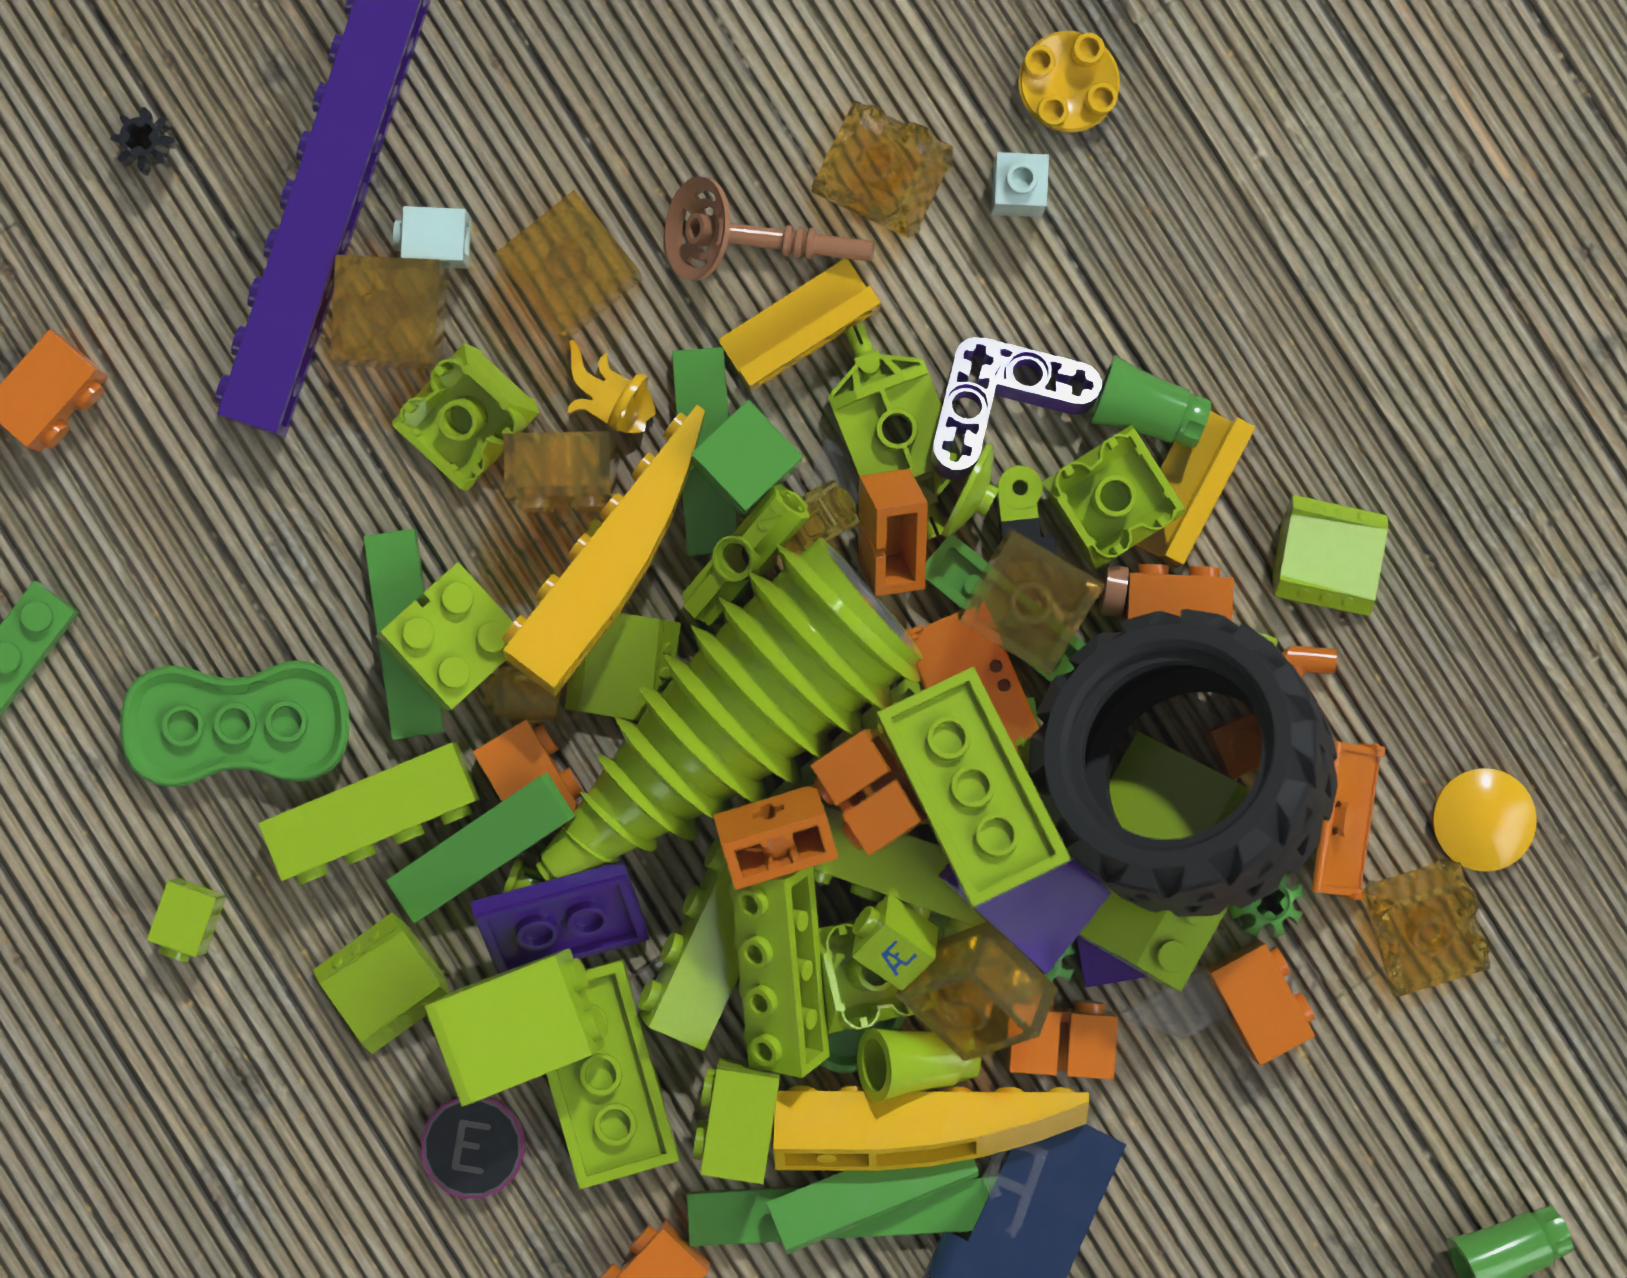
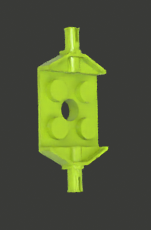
M857 324L855 329L862 345L858 341L853 326L844 330V334H846L855 356L853 360L855 365L828 395L827 402L832 407L859 476L910 469L928 501L927 541L934 539L936 534L930 519L938 537L941 536L944 524L936 507V504L939 502L937 497L951 481L940 476L931 464V451L942 410L941 402L923 359L880 354L878 349H873L865 329V324ZM901 416L910 423L911 436L906 442L895 444L884 437L882 425L888 417ZM954 438L949 451V460L959 462L962 455Z

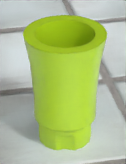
M869 1028L862 1034L857 1051V1067L861 1085L869 1099L874 1102H881L907 1093L954 1086L957 1082L968 1081L978 1076L981 1069L979 1043L970 1031L951 1032L948 1029L893 1031Z

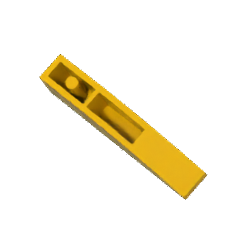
M696 405L688 416L680 412L673 419L663 434V438L667 440V443L656 457L650 452L644 456L631 475V478L636 482L623 497L617 492L603 508L599 518L604 522L592 537L584 533L567 556L572 563L559 578L552 574L537 592L535 599L540 603L528 619L523 615L518 616L505 632L502 638L507 643L503 649L505 659L553 696L558 694L619 616L648 570L670 526L691 470V453L697 448L705 416V410L699 405Z
M794 1086L787 1091H778L773 1144L775 1170L883 1171L929 1167L985 1157L1036 1143L1086 1124L1089 1092H1076L1067 1087H1056L1049 1089L1047 1092H1024L1016 1087H1003L994 1092H972V1090L965 1087H949L942 1092L917 1091L881 1102H874L866 1095L863 1087L847 1086L839 1091H817L809 1086Z

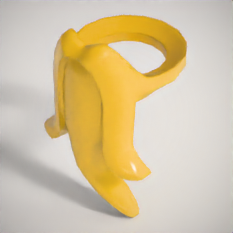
M570 340L571 370L574 382L592 401L587 399L574 400L569 405L567 413L586 411L616 431L633 434L644 433L646 421L656 415L655 405L647 388L649 377L639 372L631 381L610 369L608 354L605 353L598 362L599 374L605 380L602 381L585 370L579 346L575 341Z

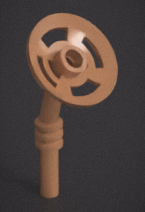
M702 176L693 177L681 185L671 201L665 222L664 239L669 263L678 276L692 281L708 277L717 268L725 253L727 243L782 250L784 256H790L791 252H794V256L800 258L805 253L806 259H812L814 255L872 262L874 254V241L817 234L815 228H810L806 233L804 227H798L794 231L791 225H787L785 230L730 223L729 205L723 189L713 179ZM709 191L715 196V200L700 199L698 195ZM712 208L713 215H708L705 209ZM688 211L691 214L685 227L688 242L683 244V224ZM703 245L709 246V251L705 253L700 249ZM694 258L699 261H707V264L697 268L690 261Z

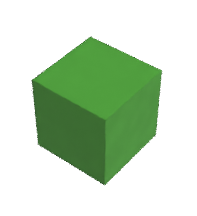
M749 399L691 453L692 466L743 519L753 511L773 486L783 484L800 468L803 456Z

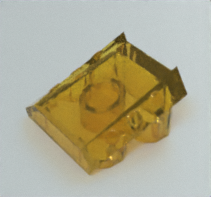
M855 101L811 186L812 193L909 238L920 231L921 222L946 171L952 167L953 146L936 139L930 130L923 125L915 122L905 124L888 116L884 110L878 107Z
M1438 859L1435 864L1381 881L1370 880L1364 888L1362 896L1393 996L1401 997L1490 969L1491 963L1488 956L1489 947L1487 939L1480 930L1476 916L1479 908L1477 895L1466 882L1460 862Z

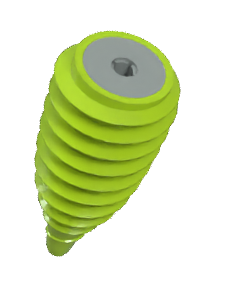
M819 537L800 555L776 544L784 569L772 581L747 571L755 596L743 608L719 597L727 622L715 635L691 625L699 650L689 663L664 654L673 679L663 693L638 684L648 708L638 724L615 717L624 740L613 758L596 753L603 767L602 772L588 793L579 791L583 800L573 812L576 817L565 823L564 826H561L562 829L541 853L542 860L536 864L538 871L546 881L598 868L605 863H616L619 860V856L638 847L650 852L655 851L658 847L657 837L668 832H672L686 840H695L697 837L696 817L706 814L714 819L713 815L733 809L731 798L739 794L753 803L769 798L765 777L773 773L794 784L801 783L802 774L797 758L799 754L808 751L822 758L833 750L828 735L829 732L837 727L852 735H856L864 730L859 709L868 703L882 710L894 705L889 686L897 679L903 677L914 683L920 682L916 663L923 659V656L912 638L878 596L875 597L869 585L824 539Z

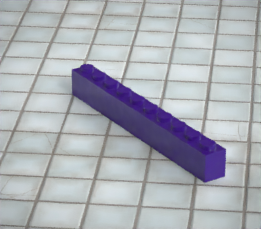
M346 0L345 15H348L349 19L344 34H336L331 44L328 61L330 64H333L328 82H321L316 90L312 110L317 115L311 132L304 131L300 138L296 160L301 161L295 181L289 179L284 186L280 199V209L285 211L279 229L272 228L268 234L264 247V257L268 258L263 277H256L251 285L247 305L252 307L246 327L239 326L235 333L231 354L236 356L230 376L224 374L216 390L215 404L220 405L217 414L228 420L286 438L431 0Z

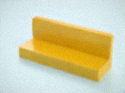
M843 259L720 338V345L724 348L725 353L750 392L843 334L844 330L852 326L854 327L879 311L881 302L871 286H865L850 261Z
M1210 411L1206 426L1195 448L1187 447L1174 441L1160 469L1184 505L1187 513L1135 546L1175 567L1184 565L1256 427L1238 417L1231 422Z

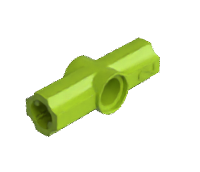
M775 485L731 536L723 537L717 542L713 549L712 559L681 594L684 599V608L694 619L701 620L708 626L719 624L725 617L719 597L736 604L752 585L747 571L763 576L773 570L779 554L776 544L785 547L811 517L807 510L808 505L797 493L786 489L783 485ZM742 547H744L748 553V565H746V563L743 560Z

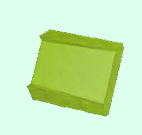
M463 343L452 357L440 361L431 371L430 381L415 397L410 398L400 409L399 415L392 421V426L456 486L467 492L539 414L535 399L528 397L486 358L483 350Z
M1132 425L1107 439L1079 459L1061 468L1057 473L1042 482L1046 498L1050 501L1078 545L1085 560L1095 570L1187 513L1184 505Z
M1292 495L1282 519L1272 573L1274 596L1283 598L1287 602L1308 603L1341 612L1370 616L1376 600L1386 545L1388 515Z
M620 613L568 679L565 709L640 721L648 707L638 684L661 693L669 685L673 678L664 654L677 658L681 623Z
M393 912L313 969L315 977L324 992L359 1041L371 1054L428 1015L425 1005L451 993L444 974L415 933Z
M856 919L818 928L828 1034L847 1029L860 1030L873 1026L875 1022L900 1016L906 1017L934 1008L935 1002L927 968L901 991L852 958L855 940L852 928Z

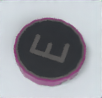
M488 1096L471 1104L461 1106L459 1098L456 1097L444 1103L428 1120L421 1138L422 1161L430 1178L445 1192L463 1199L485 1198L502 1190L518 1173L525 1155V1133L520 1121L518 1122L516 1116L503 1101Z

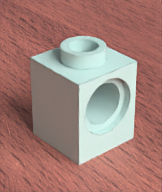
M997 152L993 163L991 215L1043 216L1047 207L1049 154Z
M403 206V219L395 220L393 248L394 251L401 252V259L407 266L469 269L471 217L466 209Z

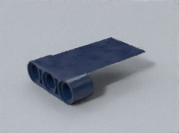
M1084 1124L1036 1143L1010 1149L969 1240L967 1241L956 1235L943 1232L924 1276L926 1278H1067L1126 1144Z

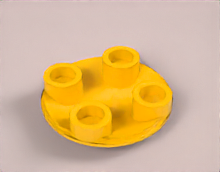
M1060 31L1043 37L1029 49L1020 66L1018 86L1025 108L1040 124L1058 132L1077 133L1096 126L1108 116L1118 100L1120 76L1112 54L1104 46L1102 39L1098 35L1077 31Z
M1473 769L1456 776L1438 791L1433 813L1434 832L1439 845L1454 863L1475 871L1500 870L1520 859L1532 843L1537 823L1535 806L1526 788L1513 776L1495 769Z

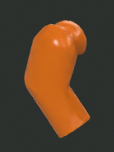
M1289 646L1282 652L1283 656L1294 666L1301 678L1307 672L1335 673L1337 665L1336 649Z

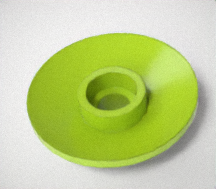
M987 442L943 529L942 536L947 538L955 533L975 512L986 516L999 488L990 484L994 462L993 444Z

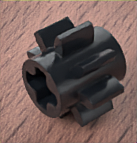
M146 107L141 108L139 117L129 119L121 115L120 120L124 125L121 128L120 134L110 136L112 142L125 149L117 160L126 167L137 159L138 170L145 176L149 175L153 165L161 164L169 168L170 163L167 160L170 149L180 147V143L165 134L171 128L172 123L165 116L153 123V116ZM144 133L148 135L153 143L147 150L142 148L141 143L138 141V138Z

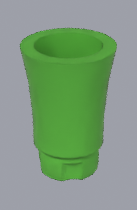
M1114 355L1101 384V390L1094 404L1090 423L1121 429L1132 425L1137 433L1148 435L1167 443H1171L1174 440L1184 446L1195 448L1206 426L1212 402L1206 398L1190 394L1189 389L1162 380Z
M1551 1205L1541 1207L1532 1213L1526 1211L1501 1223L1447 1239L1449 1256L1459 1278H1526L1553 1265L1555 1259L1569 1254L1574 1249L1571 1234L1566 1223Z

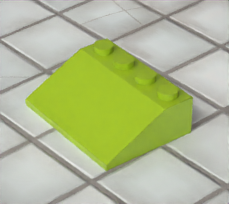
M1135 731L1109 779L1111 802L1122 828L1154 839H1179L1204 832L1227 818L1242 803L1250 789L1139 731ZM1105 886L1111 894L1078 936L1161 985L1181 992L1229 905L1220 914L1214 916L1178 917L1169 910L1160 912L1146 910L1122 899Z

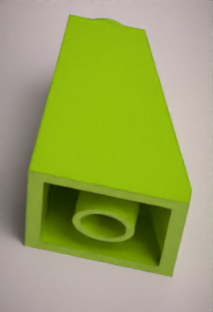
M570 948L459 988L425 1005L461 1106L471 1104L589 1057L606 1046L604 1037H606L604 1019L600 1011L596 1007L592 1008L585 990L588 986L585 968L578 958H573Z

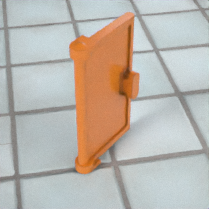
M985 601L924 627L921 624L912 629H905L923 656V659L916 663V667L924 690L974 666L1016 751L1015 741L1019 737L1023 739L1031 737L1034 732L1040 729Z
M1334 741L1337 752V759L1334 760V765L1338 778V787L1331 818L1329 821L1322 820L1321 840L1317 846L1311 892L1336 894L1339 897L1349 898L1352 901L1364 900L1365 890L1362 889L1380 757H1385L1386 747L1380 746L1378 743L1371 745L1359 743V745Z

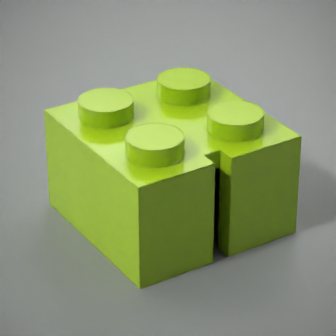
M459 562L452 566L418 597L420 602L425 605L423 608L415 600L375 635L444 712L452 710L506 661L503 649L507 643L502 638L513 623Z
M727 1057L719 1058L717 1069L707 1068L700 1106L710 1108L709 1121L699 1120L692 1159L702 1160L700 1175L764 1184L780 1080L779 1073L749 1068L748 1061Z

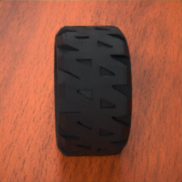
M1182 609L1181 616L1164 611H1154L1120 622L1124 632H1102L1096 635L1068 660L1074 669L1071 672L1056 676L1051 682L1036 714L1043 722V725L1031 735L1030 777L1038 785L1037 793L1069 856L1122 899L1152 912L1169 910L1178 917L1214 916L1220 914L1230 904H1235L1239 909L1244 908L1278 889L1287 870H1290L1293 874L1297 873L1321 840L1322 820L1329 821L1331 818L1338 787V778L1334 765V760L1337 759V752L1330 725L1317 704L1316 698L1294 666L1288 662L1270 640L1248 625L1240 624L1238 626L1223 615L1190 609ZM1193 692L1223 694L1233 697L1256 711L1262 734L1261 762L1249 793L1227 818L1204 832L1179 839H1154L1122 828L1111 802L1110 770L1117 746L1128 728L1138 717L1154 705L1168 698Z

